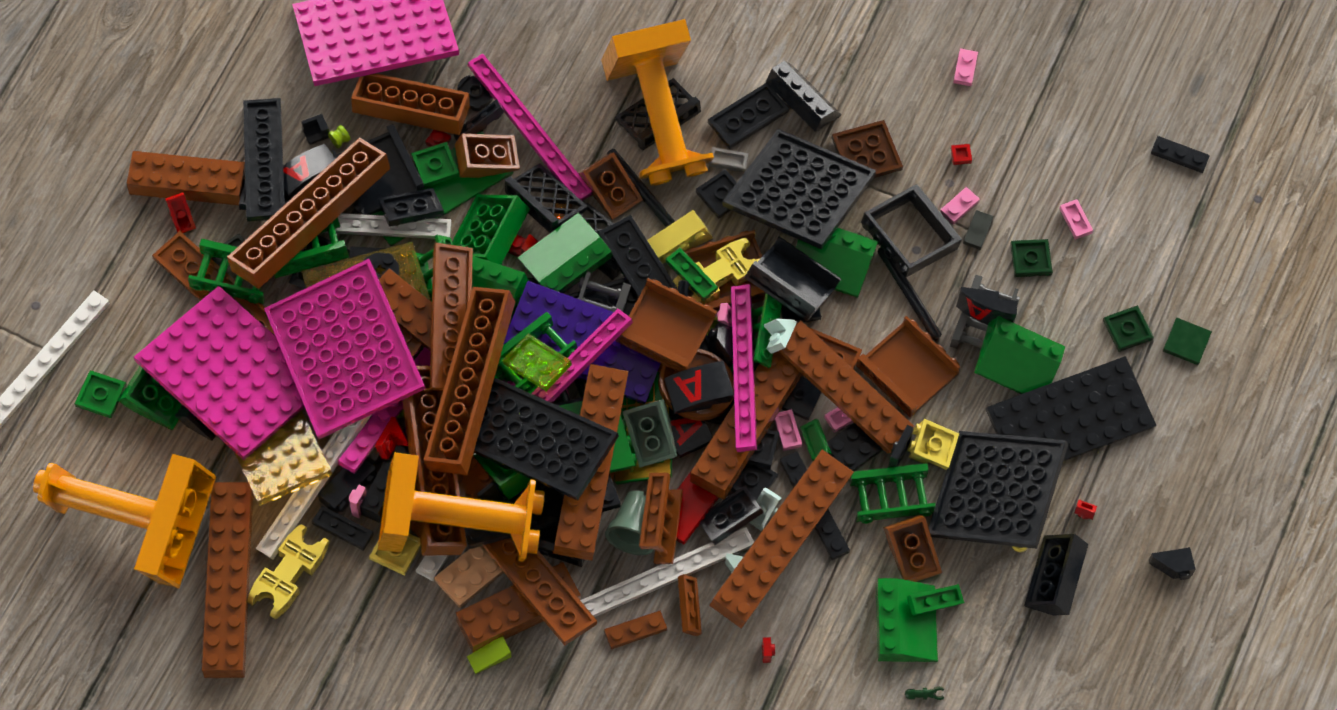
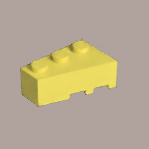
M692 210L647 241L663 264L666 263V258L677 249L681 248L683 251H686L691 247H697L713 239L700 217Z

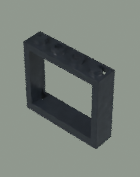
M918 184L866 211L861 220L863 228L871 234L873 240L878 241L877 245L883 249L886 257L891 259L896 269L905 278L957 250L962 241V238ZM910 201L946 244L911 264L875 221Z

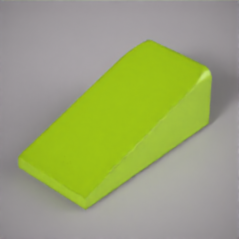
M502 636L468 655L467 659L475 674H478L512 656Z

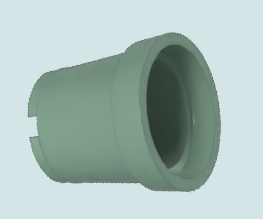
M630 491L626 494L615 519L609 523L605 531V537L610 544L623 552L633 555H648L654 550L641 549L639 547L646 496L643 495L644 492Z

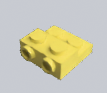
M924 419L914 427L913 434L915 438L914 441H910L907 451L910 452L909 458L923 464L931 463L947 470L959 433Z

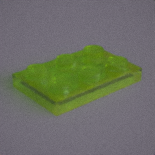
M529 333L502 360L504 365L546 392L572 365L570 359Z

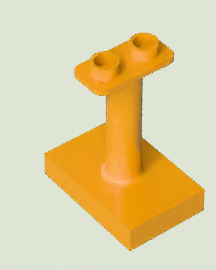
M685 19L612 36L601 59L607 81L638 74L659 157L648 168L641 170L639 173L640 179L649 178L651 186L672 181L671 172L685 169L687 177L708 172L707 163L714 159L713 153L700 154L686 149L664 68L678 64L691 42Z
M394 453L387 475L377 550L401 553L409 535L410 521H420L510 533L519 553V562H524L527 553L537 554L540 530L530 529L532 514H542L544 491L535 490L536 480L530 479L527 488L514 504L415 491L419 456Z
M172 454L157 501L76 479L74 475L57 464L49 463L46 470H40L37 473L33 483V491L38 493V501L58 513L65 514L69 507L147 529L134 569L157 583L179 589L216 475L194 459Z

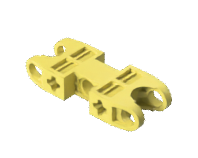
M747 238L733 241L717 250L715 258L717 261L706 268H703L699 261L696 263L718 286V290L704 301L688 287L694 293L692 297L697 302L704 305V303L718 299L720 296L719 287L732 280L735 286L748 281L744 278L751 265L755 261L758 262L761 258L748 260L742 256L743 251L750 246ZM679 275L673 280L677 288L679 280H682Z
M302 524L297 526L279 547L278 553L283 559L273 572L265 567L254 582L247 602L252 606L264 598L272 599L274 607L270 616L274 619L283 615L299 595V588L294 584L303 571L312 576L323 561L329 547V540L326 538L313 545L305 544L303 537L307 527Z

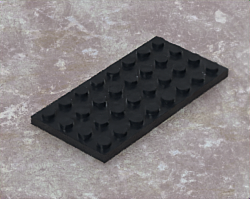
M1126 356L986 407V412L996 434L1066 440L1068 447L1063 461L1157 426Z
M494 377L474 453L578 501L619 435L609 428Z

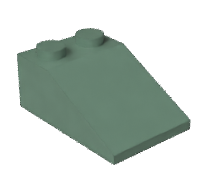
M664 399L623 411L639 467L677 457L670 417Z

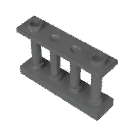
M587 272L585 277H581L579 300L615 312L617 309H620L622 312L624 311L631 285L623 283L622 289L618 288L617 290L589 281L591 272ZM586 289L614 296L618 300L616 306L612 305L611 307L585 299Z
M975 275L971 288L995 291L984 287L981 284L983 277ZM1015 288L1013 296L999 292V299L1019 302L1020 297L1017 296L1019 289ZM962 312L950 347L957 349L959 342H965L982 348L983 340L966 335V332L963 331L965 326H972L986 331L988 325L972 319Z

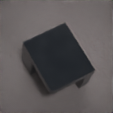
M323 114L301 121L302 130L310 145L329 138V128Z

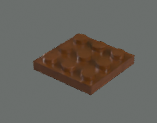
M885 120L832 134L831 138L837 153L876 170L874 178L903 170V165Z

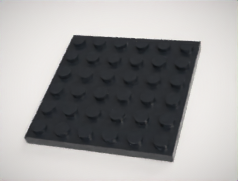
M778 129L723 200V207L822 250L874 179L876 170Z
M959 431L949 468L946 471L929 525L931 537L1037 549L1068 447L1067 441Z

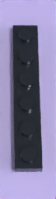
M798 451L780 458V463L793 488L807 471ZM828 509L815 526V530L831 560L850 553V549Z

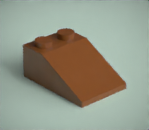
M461 134L455 143L460 177L479 178L518 171L520 169L514 135Z
M614 152L607 154L578 173L592 190L593 197L611 220L643 200Z
M918 515L883 527L890 550L903 580L917 582L942 573L924 516Z

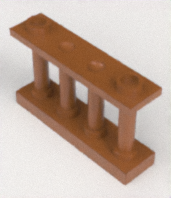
M649 473L639 547L641 549H655L654 564H673L683 490H669V473Z

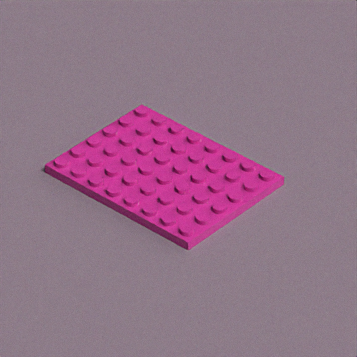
M309 0L292 4L314 86L459 55V49L443 0Z
M370 259L264 308L319 439L426 389Z
M220 286L215 288L134 356V361L243 460L305 407L276 336Z

